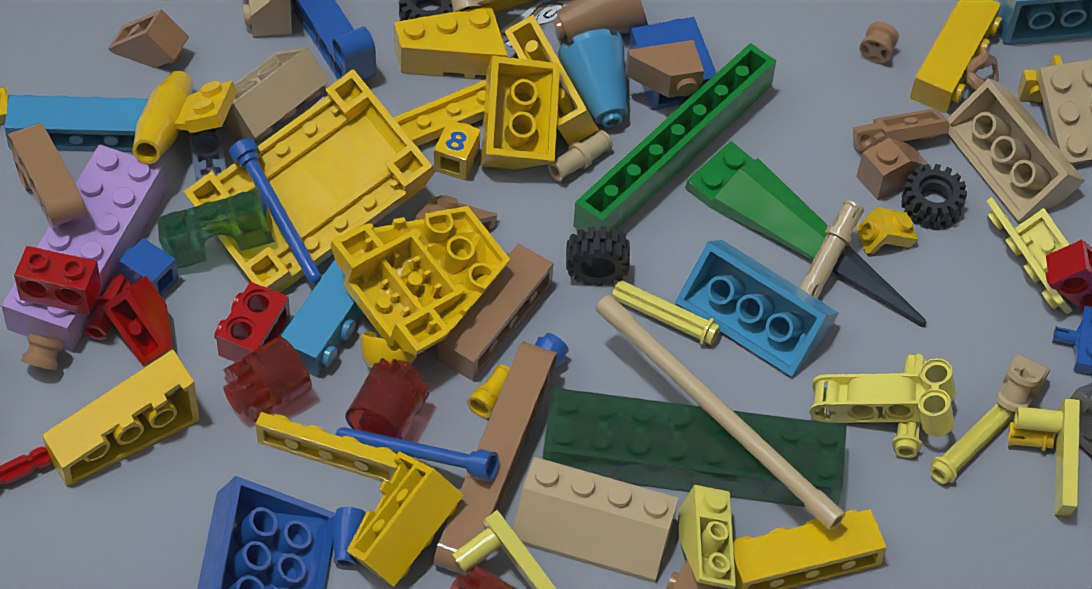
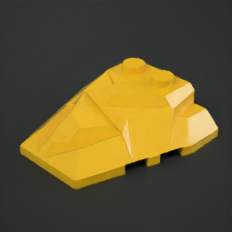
M469 206L425 213L424 219L406 222L404 217L393 219L391 225L373 227L372 223L363 224L333 239L330 244L336 263L345 274L343 283L352 299L382 338L387 341L388 345L394 346L398 344L403 351L415 356L444 340L510 261V258Z

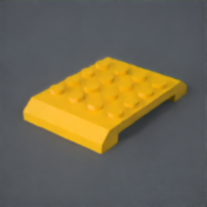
M354 69L325 89L328 96L258 145L260 150L259 164L316 266L333 255L330 246L333 239L360 225L369 223L374 225L422 190L435 173L432 164ZM233 163L217 176L212 171L183 191L251 282L280 293L305 275L246 169H242L241 166Z

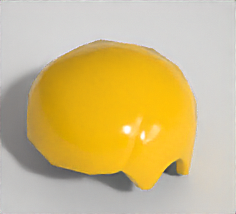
M364 332L361 334L363 361L368 367L378 372H399L413 364L416 359L415 355L403 351L398 344L390 346L385 339L377 338L375 332Z

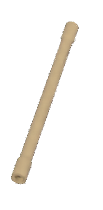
M606 295L598 302L595 310L618 332L623 333L793 492L805 504V507L829 530L834 529L841 523L846 515L842 509L806 480L647 332L614 297Z

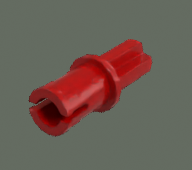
M124 275L113 276L103 295L96 299V309L85 326V333L95 340L106 339L112 321L101 306L131 285V282Z

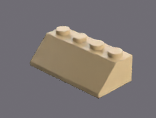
M988 78L947 118L949 121V136L1019 222L1029 219L1043 208L1047 211L1060 205L1085 182L1006 85Z
M533 457L522 489L512 530L524 546L655 583L675 522L679 498Z

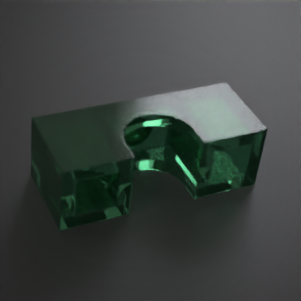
M260 189L240 192L231 197L213 202H205L199 206L170 212L167 215L157 217L159 242L163 251L176 259L177 269L207 261L205 242L213 236L226 235L233 238L237 242L240 251L275 242L272 218Z

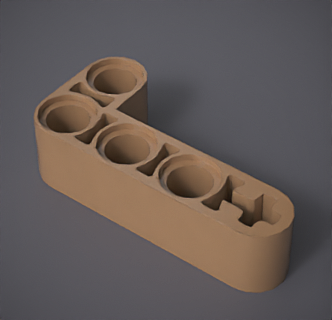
M38 123L9 133L8 140L22 185L25 189L31 188L50 226L53 228L87 216L81 194L44 125Z

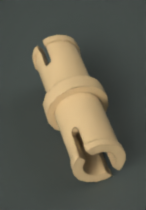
M600 130L584 142L574 143L569 147L568 152L555 159L554 163L548 164L550 175L556 181H562L579 168L586 169L592 164L593 159L612 149L611 137L605 131Z

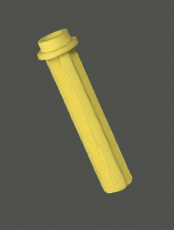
M624 281L618 282L612 292V297L618 302L700 339L699 343L701 345L706 343L712 345L719 334L720 325L716 324L715 319L711 318L708 321Z
M919 353L915 355L909 354L905 359L904 373H919L921 366L926 362L923 358L924 356ZM898 422L897 436L892 440V447L898 456L912 458L921 450L922 442L919 439L920 422Z
M997 402L942 457H935L931 461L929 471L933 479L940 484L953 482L957 478V472L1014 417V412L1007 410Z

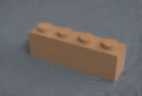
M519 243L510 254L506 253L510 258L509 264L479 297L466 315L462 317L449 335L437 343V361L472 381L475 380L552 284L554 263Z

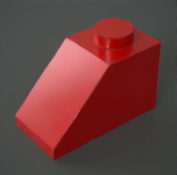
M147 276L142 277L101 306L143 366L172 348L167 304Z

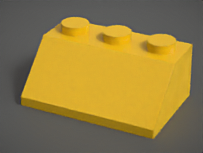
M492 56L486 74L480 166L515 170L554 163L560 63Z

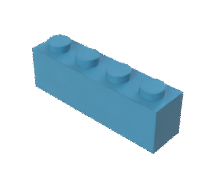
M9 95L4 127L8 147L11 149L8 140L9 133L42 123L57 150L95 151L100 144L121 152H133L136 125L148 99H137L134 97Z
M336 260L330 265L278 339L279 360L314 377H318L324 367L331 366L337 355L338 346L343 340L347 341L351 337L355 329L356 320L360 314H364L346 291L343 283L345 274L337 265Z

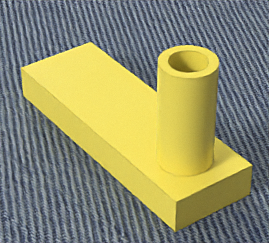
M1064 399L1058 410L1017 407L1015 411L1014 426L1016 429L1057 433L1055 474L1056 516L1070 517L1077 508L1080 400Z
M498 510L482 522L486 527L484 531L451 555L460 569L466 573L501 547L532 589H557Z

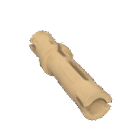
M844 200L832 226H827L825 230L826 237L799 288L817 299L844 247L850 245L853 239L851 234L865 211L863 207L858 208L859 205L853 201Z

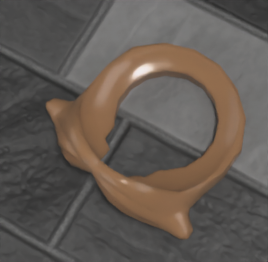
M985 47L982 49V53L968 64L966 80L974 91L985 82L983 78L976 75L977 70L992 65V80L999 81L997 59L995 56L990 55Z

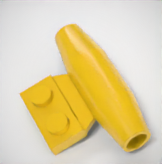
M182 71L170 73L152 92L137 122L133 143L135 158L145 164L155 163L175 142L180 130H188L189 133L222 127L237 94L233 81L222 83L211 81L204 84L198 92L192 94L193 81L187 73Z

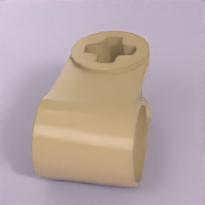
M1017 353L1004 377V384L996 395L997 402L1002 407L1013 412L1016 411L1017 407H1028L1034 397L1036 398L1041 391L1050 368Z

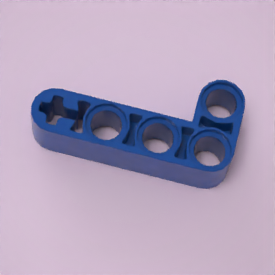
M290 0L296 16L337 80L352 69L355 70L363 81L376 76V48L374 40L365 26L354 30L335 0Z

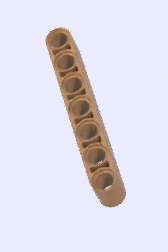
M524 341L521 342L476 450L477 452L479 449H484L498 454L499 467L497 474L492 481L488 482L475 479L472 474L467 473L460 490L463 497L457 503L454 513L449 517L437 546L433 563L435 566L468 577L472 576L476 566L464 573L451 555L484 531L486 527L482 522L499 510L553 375L558 352Z

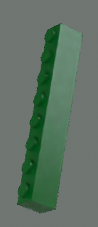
M749 43L575 201L573 227L577 230L583 229L585 232H588V227L594 226L595 230H600V226L606 227L608 232L612 228L617 230L772 86L777 60Z

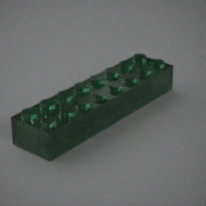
M552 387L542 459L637 486L690 492L694 485L728 491L730 492V498L805 507V504L701 406ZM733 411L816 489L822 491L838 506L843 489L847 425Z

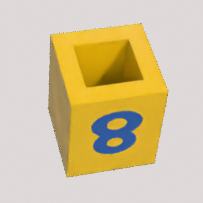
M448 120L434 149V170L466 181L480 151L481 129L467 123Z

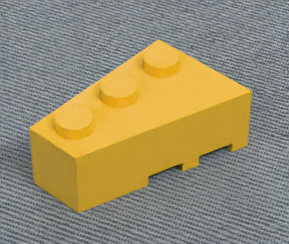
M492 6L394 22V49L401 73L444 76V72L465 74V78L475 79V75L487 74V68L492 56L508 57Z
M400 451L394 459L398 467L391 481H383L378 490L383 494L374 512L367 511L347 549V552L357 561L393 587L400 579L407 575L413 561L422 549L431 543L435 532L444 520L454 513L457 503L463 497V494L434 468Z

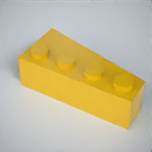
M172 349L42 434L44 446L51 457L52 464L66 487L200 421L195 382Z

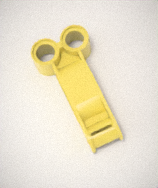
M934 358L924 362L919 373L825 374L815 377L812 381L815 398L814 404L810 407L809 414L819 422H921L925 433L936 437L949 433L955 423L951 401L956 395L952 366L944 359ZM825 382H828V388H827V389H826V387L824 386V385H825ZM827 408L830 411L829 415H826Z

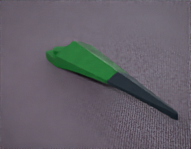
M732 141L725 145L686 182L685 188L709 208L767 235L811 260H814L826 237L825 230L828 225L759 158L754 160ZM846 245L832 272L877 298L918 326L925 327L926 319L850 246Z

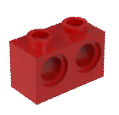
M1081 239L1046 255L1048 271H1046L1045 276L1049 286L1082 310L1085 306L1092 307V247Z
M26 246L14 273L20 300L87 315L91 314L102 286L96 260Z
M250 281L244 292H239L234 298L228 318L226 320L222 319L215 330L214 339L217 340L218 356L258 371L290 318L289 297Z

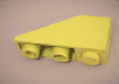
M694 485L678 509L679 541L698 583L734 589L736 584L730 492Z

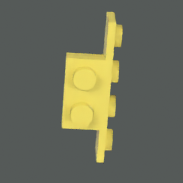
M993 197L986 200L992 209L988 213L992 222L999 231L1005 228L1010 235L1006 239L1007 244L1017 257L1023 254L1027 259L1028 263L1024 265L1027 273L1035 283L1041 280L1047 288L1042 294L1053 309L1059 306L1066 314L1073 311L1063 295L1057 290L1052 289L1046 280L1045 273L1048 271L1046 255L1070 245L1048 212L1043 208L1015 228Z

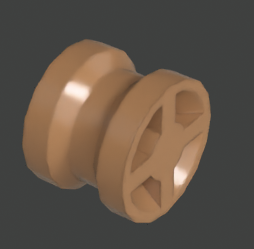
M885 22L872 23L867 29L866 37L860 44V53L870 62L886 63L890 60L893 48L898 43L899 34L897 30Z
M29 333L27 337L29 343L28 351L23 353L21 362L57 371L59 363L56 357L58 352L63 349L64 342L43 335Z

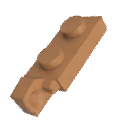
M935 108L873 119V124L853 127V146L858 151H865L888 138L902 142L918 138L924 140L934 139L937 135L949 133V121Z

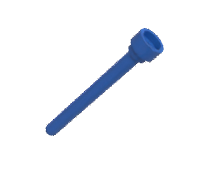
M245 138L236 142L229 149V154L234 163L247 170L310 283L317 284L321 280V273L259 164L260 150L253 138Z
M341 427L336 431L337 436H350L372 447L389 448L396 454L400 451L410 457L467 469V472L472 474L473 478L483 481H492L499 467L498 454L489 450L479 449L477 452L473 451L467 454Z

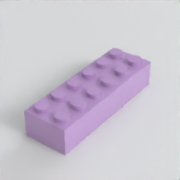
M100 144L75 183L83 199L87 216L53 228L49 226L36 247L96 260L102 285L97 298L103 295L111 278L118 275L121 269L119 260L123 253L129 247H134L166 192L162 165L142 163L133 155ZM16 282L1 305L7 330L27 337L29 333H34L63 341V349L73 352L85 331L86 324L96 309L94 304L91 314L87 315L22 301L19 299Z

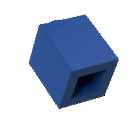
M142 238L134 247L131 246L126 249L119 260L121 274L131 282V285L142 277L147 276L160 296L178 280L176 259L145 238Z

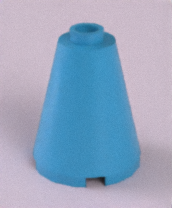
M609 29L591 30L578 34L572 38L574 44L566 48L564 43L559 48V61L597 124H602L604 127L616 126L623 121V118L628 113L624 41L622 36L617 31L616 35H611Z

